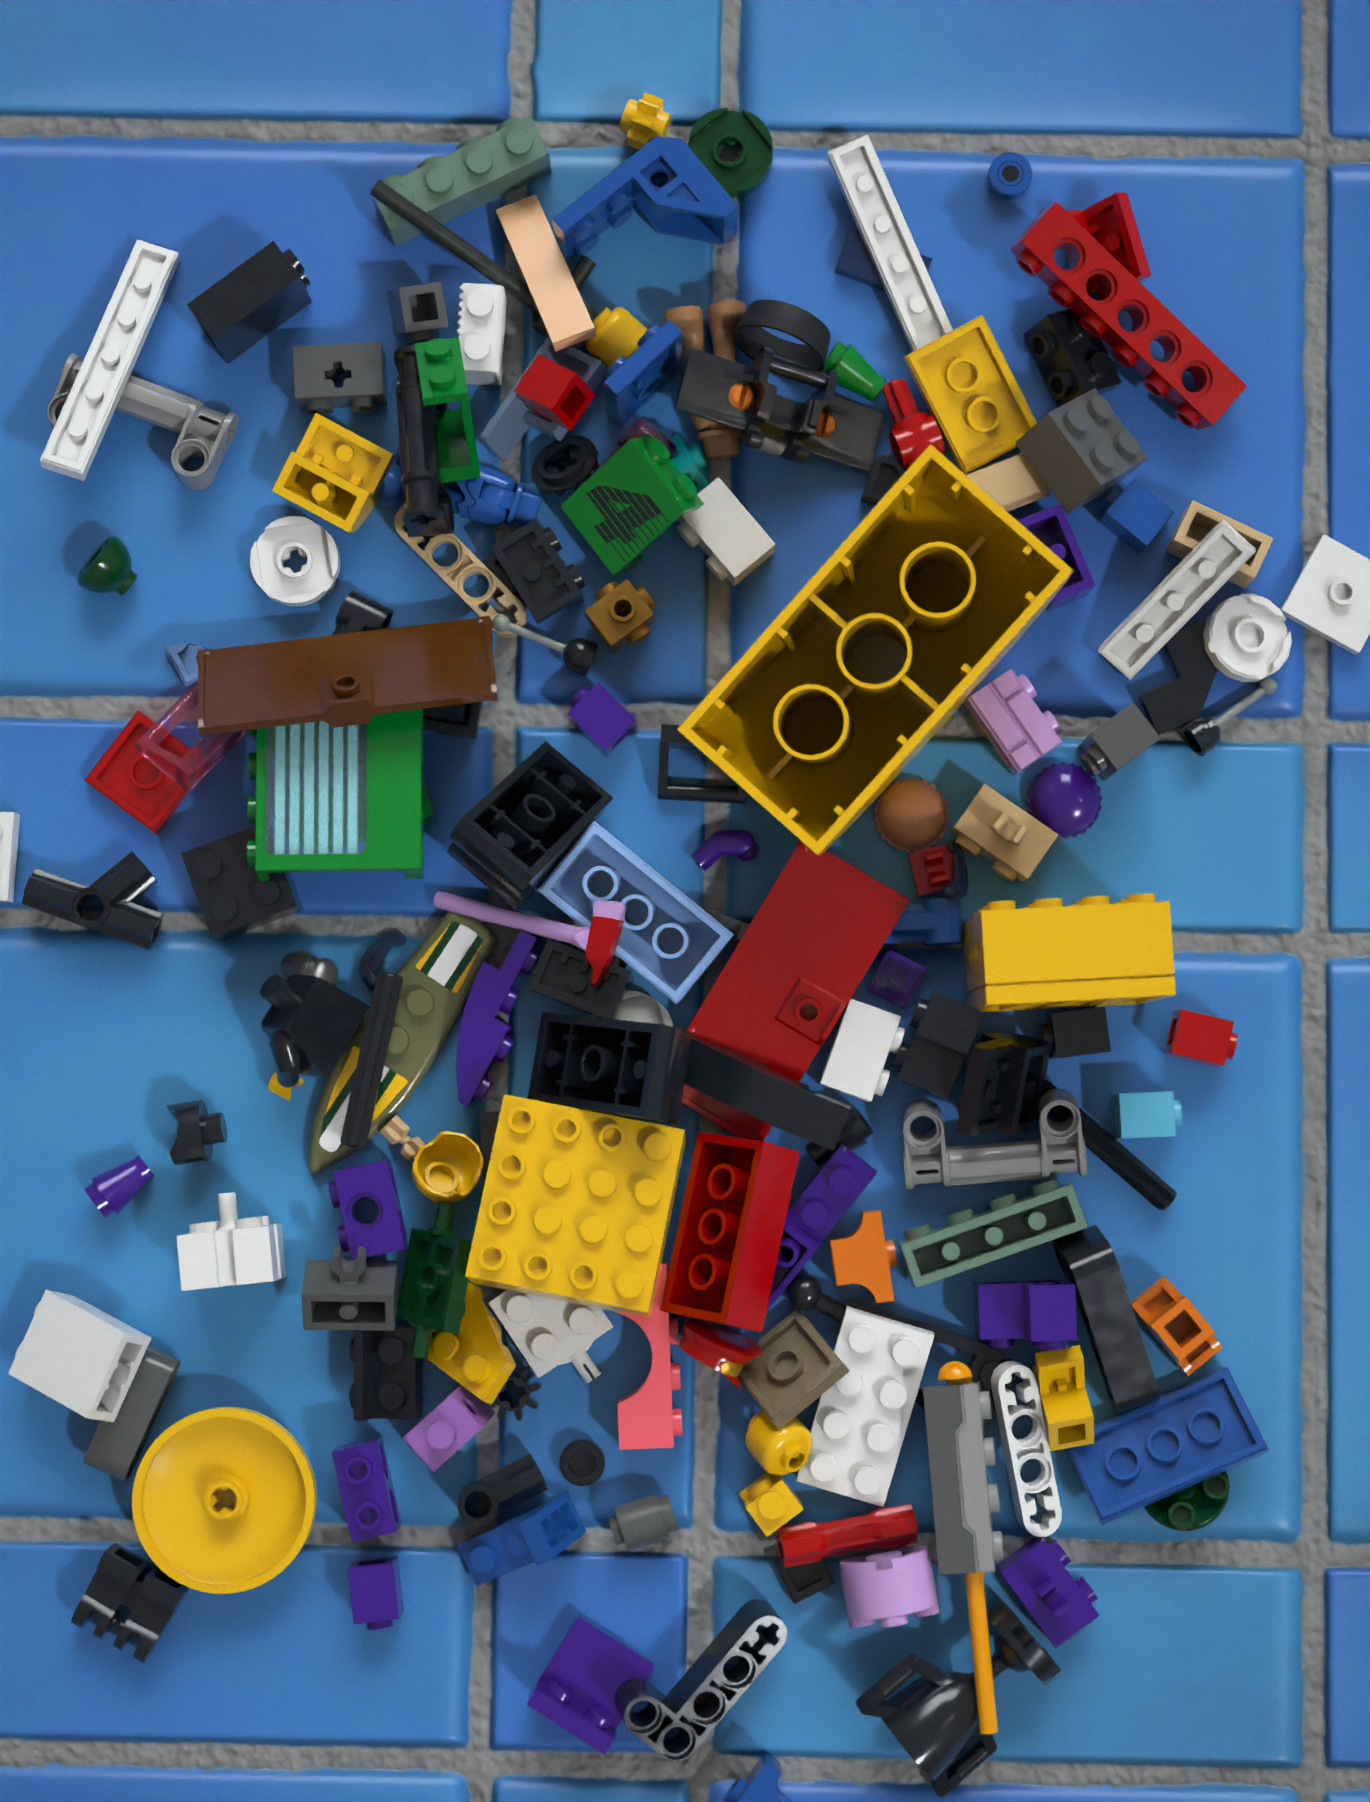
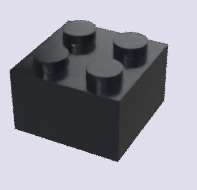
M256 825L181 853L211 937L216 940L228 939L304 910L290 872L269 873V881H260L255 868L248 867L247 844L248 840H255ZM270 825L269 854L275 855V830Z

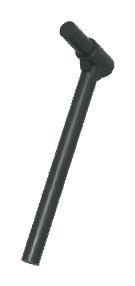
M380 179L376 182L369 193L371 196L493 283L504 286L507 293L533 310L531 314L532 328L543 337H548L528 287L523 281ZM581 255L570 272L578 291H580L596 266L594 261L584 255Z

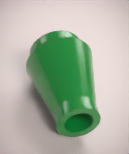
M840 341L836 343L826 357L825 366L822 370L823 372L826 369L837 371L838 379L836 385L861 395L871 402L887 381L873 369L851 343L847 347Z

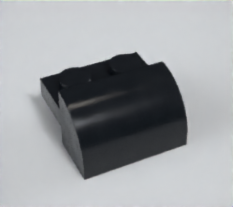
M983 1033L981 1043L971 1045L970 1052L965 1061L966 1078L963 1095L957 1107L959 1118L956 1132L973 1137L994 1130L1015 1135L1036 1129L1038 1105L1043 1094L1052 1043L1013 1033Z

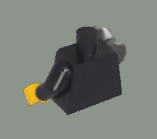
M304 950L287 954L283 958L281 972L287 979L286 981L279 975H273L264 982L260 989L261 997L271 1004L261 1023L262 1030L270 1038L269 1045L277 1067L269 1081L268 1090L288 1102L291 1099L292 1088L294 1086L300 1087L304 1083L303 1078L299 1077L300 1074L329 1078L369 1009L366 1003L336 987L338 969L332 959L327 957L319 959L317 956Z

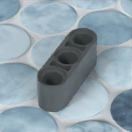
M150 1346L147 1347L115 1421L100 1420L83 1463L125 1482L128 1480L139 1460L176 1377L181 1360Z

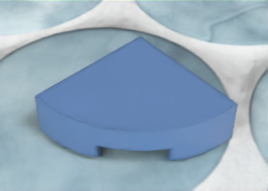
M186 643L169 646L165 650L185 686L190 689L197 685L198 663L196 656L198 650L207 648Z

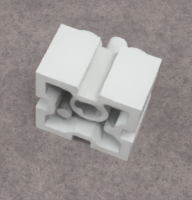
M235 1192L218 1194L220 1221L190 1224L189 1233L176 1236L181 1291L272 1282L287 1277L282 1223L269 1224V1215L238 1219Z

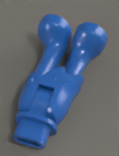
M398 445L396 466L400 467V450ZM479 463L480 478L456 481L459 491L445 487L446 492L451 496L453 511L459 513L461 518L491 525L506 523V526L511 528L514 522L526 525L536 519L543 498L542 494L526 490V483L520 482L517 487V482L510 476ZM393 466L386 481L382 504L390 507H399L404 504L406 496L401 487V468Z

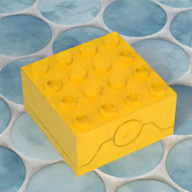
M1156 893L1127 895L1128 898L1120 899V902L1109 904V896L1082 897L1081 901H1075L1074 904L1063 906L1062 898L1034 900V903L1028 904V907H1023V909H1016L1015 901L988 902L987 906H982V909L977 910L978 913H973V917L962 925L966 993H969L967 995V1006L982 1012L1146 1004L1176 995L1175 976H1172L1175 973L1170 901H1156Z
M504 1094L465 1276L474 1284L651 1318L686 1144L685 1130Z

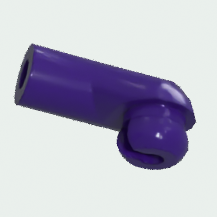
M721 829L709 837L690 856L706 871L722 855H737L743 862L751 861L757 856L759 845L754 841L753 834L746 830Z

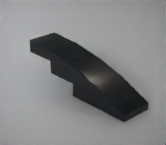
M692 1036L684 1084L743 1113L834 1151L851 1110L850 1105L809 1089V1085L767 1069L768 1065Z

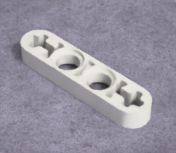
M1005 1361L999 1364L993 1371L991 1388L1015 1514L1018 1523L1030 1534L1037 1537H1047L1059 1528L1062 1520V1511L1038 1384L1034 1373L1028 1367L1016 1361ZM1012 1373L1023 1378V1382L1016 1385L1017 1397L1024 1403L1028 1402V1405H1017L1014 1392L1005 1388V1384L1012 1380ZM1021 1415H1029L1033 1422L1031 1432L1022 1439L1015 1438L1012 1434L1013 1422ZM1029 1459H1037L1041 1465L1039 1476L1032 1482H1023L1020 1477L1022 1465ZM1025 1493H1036L1038 1504L1047 1510V1513L1041 1515V1523L1039 1524L1030 1518L1031 1515L1037 1512L1035 1499L1028 1494L1024 1495Z

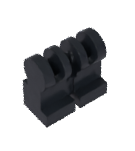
M114 1543L101 1557L96 1567L97 1570L72 1616L71 1623L83 1628L92 1613L97 1611L100 1615V1621L93 1635L102 1640L108 1630L118 1622L119 1617L117 1615L121 1606L125 1605L132 1612L126 1621L122 1620L118 1627L119 1634L113 1646L122 1651L132 1634H137L140 1637V1643L133 1658L144 1663L155 1648L190 1588L170 1578L158 1566H155L142 1579L150 1562Z

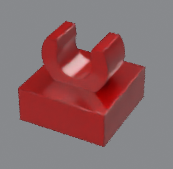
M948 844L907 854L917 898L943 892L948 883L954 882L953 853L950 851Z

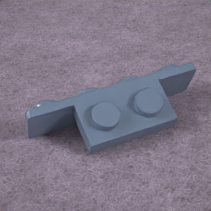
M581 297L593 321L598 316V313L585 298ZM548 336L523 374L529 369L539 354L576 372L594 393L604 379L608 368L602 361L581 351L587 340L555 352ZM523 374L513 385L510 393L480 435V440L496 457L504 461L508 459L529 426L561 442L568 431L534 413L514 392Z

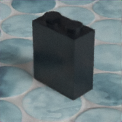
M272 241L188 303L187 306L202 331L229 364L309 305L312 301L306 288L311 283L304 274V267L290 249L282 253L275 242Z

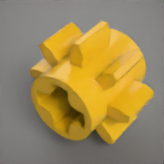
M644 92L642 100L629 99L619 125V130L627 133L628 146L640 150L656 136H666L672 115L663 111L664 99Z

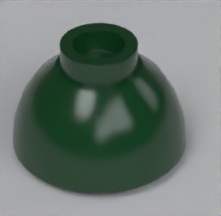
M117 536L108 537L88 559L78 574L77 580L78 585L89 591L97 593L116 591L122 596L132 586L138 575L132 571L131 556L127 547Z

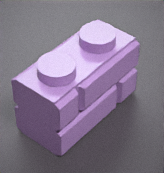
M1010 669L967 698L964 705L1013 776H1015L1057 748L1062 743L1058 737L1062 733V729L1050 711L1047 710L1042 713L1035 704L1033 698L1037 696V693L1024 674L1017 677L1013 670Z

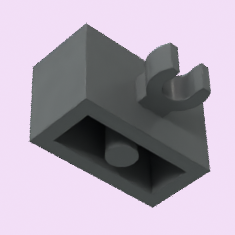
M340 1246L334 1247L331 1260H307L301 1294L303 1329L395 1331L399 1298L398 1261L367 1260V1251L364 1246H359L357 1259L352 1261L345 1260L341 1256Z

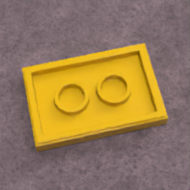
M983 315L903 357L956 464L965 475L1016 448L1015 442L1037 423Z

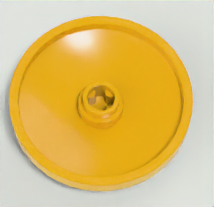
M215 1407L201 1410L186 1416L167 1428L152 1443L144 1455L137 1470L132 1491V1513L136 1532L151 1560L165 1574L178 1583L191 1589L214 1594H230L250 1590L268 1582L281 1573L295 1559L306 1543L312 1530L317 1508V1488L313 1468L297 1439L285 1427L269 1416L240 1407Z

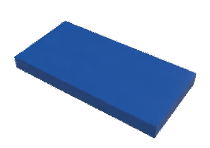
M1228 1367L1160 1396L1158 1400L1095 1424V1444L1066 1449L1101 1525L1268 1453V1447Z

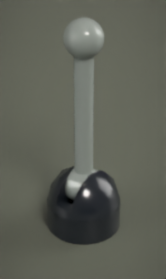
M499 614L493 619V627L496 631L504 632L508 630L559 651L563 654L565 665L571 671L584 677L587 675L598 648L597 643L584 638H576L567 644H562L510 622L509 618L504 614Z
M1264 678L1261 680L1258 689L1216 720L1208 717H1199L1182 727L1181 733L1188 746L1201 757L1206 755L1219 743L1221 737L1220 727L1263 695L1273 694L1277 689L1276 681L1272 678Z

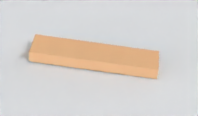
M537 195L529 196L496 209L500 225L555 352L597 336L595 327Z

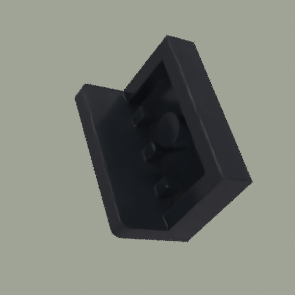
M1071 308L1045 316L1024 333V339L1057 408L1094 388L1101 394L1113 390L1122 383L1101 337L1096 338L1090 335L1080 325L1079 320L1081 317Z

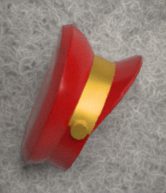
M690 1319L683 1324L684 1334L678 1346L697 1361L721 1372L740 1389L741 1384L738 1375L745 1364L761 1355L759 1344L750 1337L703 1320Z

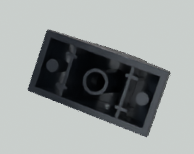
M545 741L460 819L449 837L452 844L447 854L517 911L541 887L591 823L599 818L613 797Z
M542 1012L528 1099L598 1113L678 1125L692 1034L682 1032L680 1028L656 1023Z

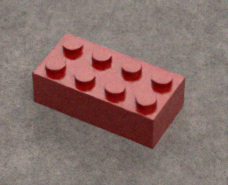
M698 1132L660 1311L757 1332L763 1331L800 1152L765 1141Z

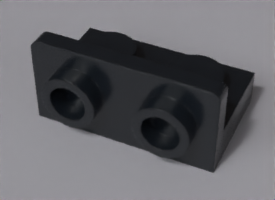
M536 519L490 546L492 553L537 625L570 604L578 605L583 602V595L580 589L586 585L572 563L566 567L557 554L563 548L549 526L542 530Z
M548 938L528 989L595 1017L614 1019L628 985H631L634 976L631 970L626 969L627 963L621 958L614 956L602 982L598 987H594L590 983L592 966L585 958V951L573 944L562 941L557 942Z
M395 1326V1331L354 1330V1337L349 1348L350 1359L354 1363V1383L350 1388L349 1400L352 1409H354V1419L356 1421H365L373 1418H422V1358L409 1355L415 1330L412 1326Z

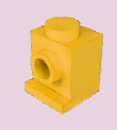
M769 1472L764 1473L739 1492V1495L744 1500L745 1508L766 1537L804 1510L802 1502L783 1476L772 1475Z

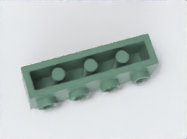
M529 115L521 120L517 117L508 119L496 128V132L481 139L478 136L468 138L457 146L456 151L443 157L439 155L428 157L418 164L416 170L404 176L400 174L391 175L382 181L437 221L444 224L552 171L549 153ZM373 197L376 208L395 247L423 234L421 230Z
M1057 1178L1050 1179L1031 1186L1033 1195L1016 1200L1015 1194L1011 1193L989 1201L991 1209L974 1215L972 1208L946 1216L948 1225L931 1230L930 1224L926 1223L904 1231L906 1239L897 1242V1246L911 1285L914 1288H918L1088 1228L1073 1184L1064 1183L1059 1185Z

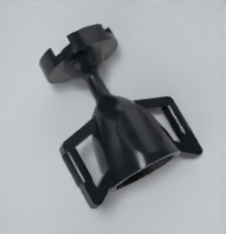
M1000 1599L987 1610V1617L996 1628L993 1638L995 1651L991 1657L993 1680L1006 1669H1012L1016 1672L1032 1671L1044 1685H1047L1061 1671L1055 1661L1004 1601ZM910 1653L856 1700L855 1704L861 1714L882 1718L903 1748L931 1778L932 1787L939 1797L949 1793L997 1750V1744L993 1735L980 1734L974 1672H947L919 1655ZM916 1672L922 1675V1677L888 1698ZM976 1731L980 1741L955 1761Z

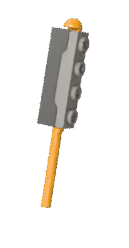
M950 1361L940 1368L937 1380H946V1384L925 1385L923 1387L939 1575L965 1574L980 1734L998 1733L983 1578L986 1572H995L996 1560L1004 1559L1002 1531H993L992 1513L1000 1512L998 1485H989L988 1466L996 1465L993 1437L985 1438L983 1419H992L989 1391L981 1392L980 1381L972 1382V1372L967 1365L959 1361Z

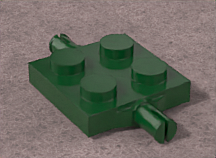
M437 1202L434 1228L427 1230L411 1229L398 1299L396 1318L408 1321L415 1329L409 1355L417 1358L428 1359L432 1332L442 1331L459 1334L461 1319L466 1309L465 1296L468 1278L465 1274L472 1242L459 1239L451 1232L455 1207L457 1205Z

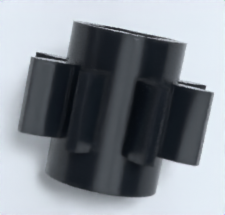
M525 1367L521 1374L512 1372L494 1400L500 1406L497 1413L498 1418H501L506 1411H514L516 1419L520 1421L523 1418L522 1408L525 1405L537 1409L539 1403L530 1396L532 1391H537L541 1388L542 1384L541 1382L530 1383L526 1378L530 1367ZM514 1380L516 1387L524 1386L526 1392L521 1394L519 1403H513L511 1397H503L502 1392L508 1387V1381Z

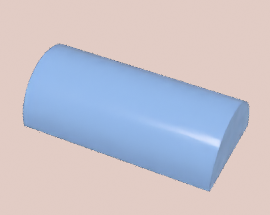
M596 821L591 823L538 889L542 895L582 927H591L593 906L596 901L624 903L626 905L625 918L615 954L676 1004L691 990L734 936L731 931Z

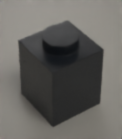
M1105 1007L1050 1013L1046 1015L1047 1023L1040 1024L1041 1040L1052 1043L1050 1050L1051 1059L1111 1052Z

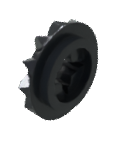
M583 436L563 437L561 442L555 440L547 445L536 457L531 470L532 479L545 495L554 492L561 497L567 489L576 491L581 482H586L591 477L590 472L600 467L597 460L599 452L593 442Z

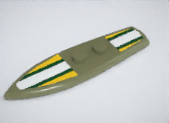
M448 911L396 973L403 977V984L367 1142L379 1133L399 1112L428 1072L467 1002L472 985L483 961L487 963L496 945L494 935L483 924L472 917ZM369 1010L324 1084L315 1111L310 1137L309 1171L313 1174L342 1161L359 1149L341 1144L340 1138Z

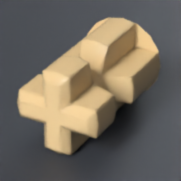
M396 1115L379 1132L391 1145L400 1143L402 1145L400 1154L409 1161L415 1157L421 1145H425V1143L418 1136L410 1138L408 1136L410 1127Z

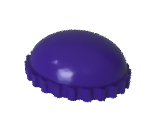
M1061 762L1059 765L1053 763L1049 768L1045 767L1041 773H1037L1035 780L1030 784L1031 789L1027 792L1029 799L1026 802L1027 806H1029L1028 814L1057 833V838L1063 837L1068 839L1070 836L1076 838L1078 834H1084L1087 828H1091L1094 824L1093 821L1098 819V812L1102 808L1100 805L1102 801V796L1100 795L1101 788L1097 786L1096 778H1092L1082 766H1075L1074 763L1065 764V762Z

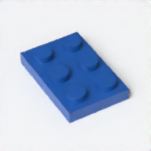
M670 319L661 328L657 325L652 326L638 341L637 345L640 348L628 359L624 356L618 358L605 373L607 377L604 381L607 416L619 429L682 370V331Z

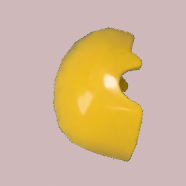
M442 1131L432 1141L421 1145L412 1164L411 1176L417 1190L434 1203H456L470 1195L478 1185L484 1158L478 1144L466 1134Z

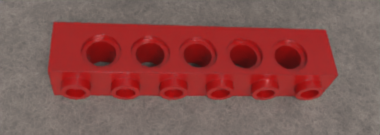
M1057 202L1044 209L1010 247V250L1017 256L1015 258L1017 265L1028 275L1033 277L1037 275L1049 287L1047 292L1050 297L1063 307L1069 306L1081 317L1079 320L1080 325L1090 335L1096 338L1101 337L1113 348L1111 350L1113 357L1127 368L1133 367L1144 378L1142 382L1145 388L1158 398L1164 397L1175 408L1174 414L1178 420L1187 427L1201 430L1213 426L1247 387L1239 377ZM1056 249L1062 250L1067 254L1069 258L1068 270L1059 268L1055 263L1054 252ZM1088 280H1093L1099 285L1101 289L1099 301L1093 300L1086 291ZM1120 310L1127 312L1131 316L1133 322L1131 331H1126L1120 326L1118 322ZM1152 340L1158 342L1164 350L1162 362L1155 360L1150 353ZM1184 371L1191 373L1194 377L1195 388L1193 392L1186 390L1182 384V374Z

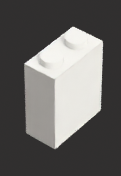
M46 1290L35 1308L32 1322L23 1342L16 1350L15 1359L8 1374L85 1418L114 1422L151 1341V1337L73 1295Z

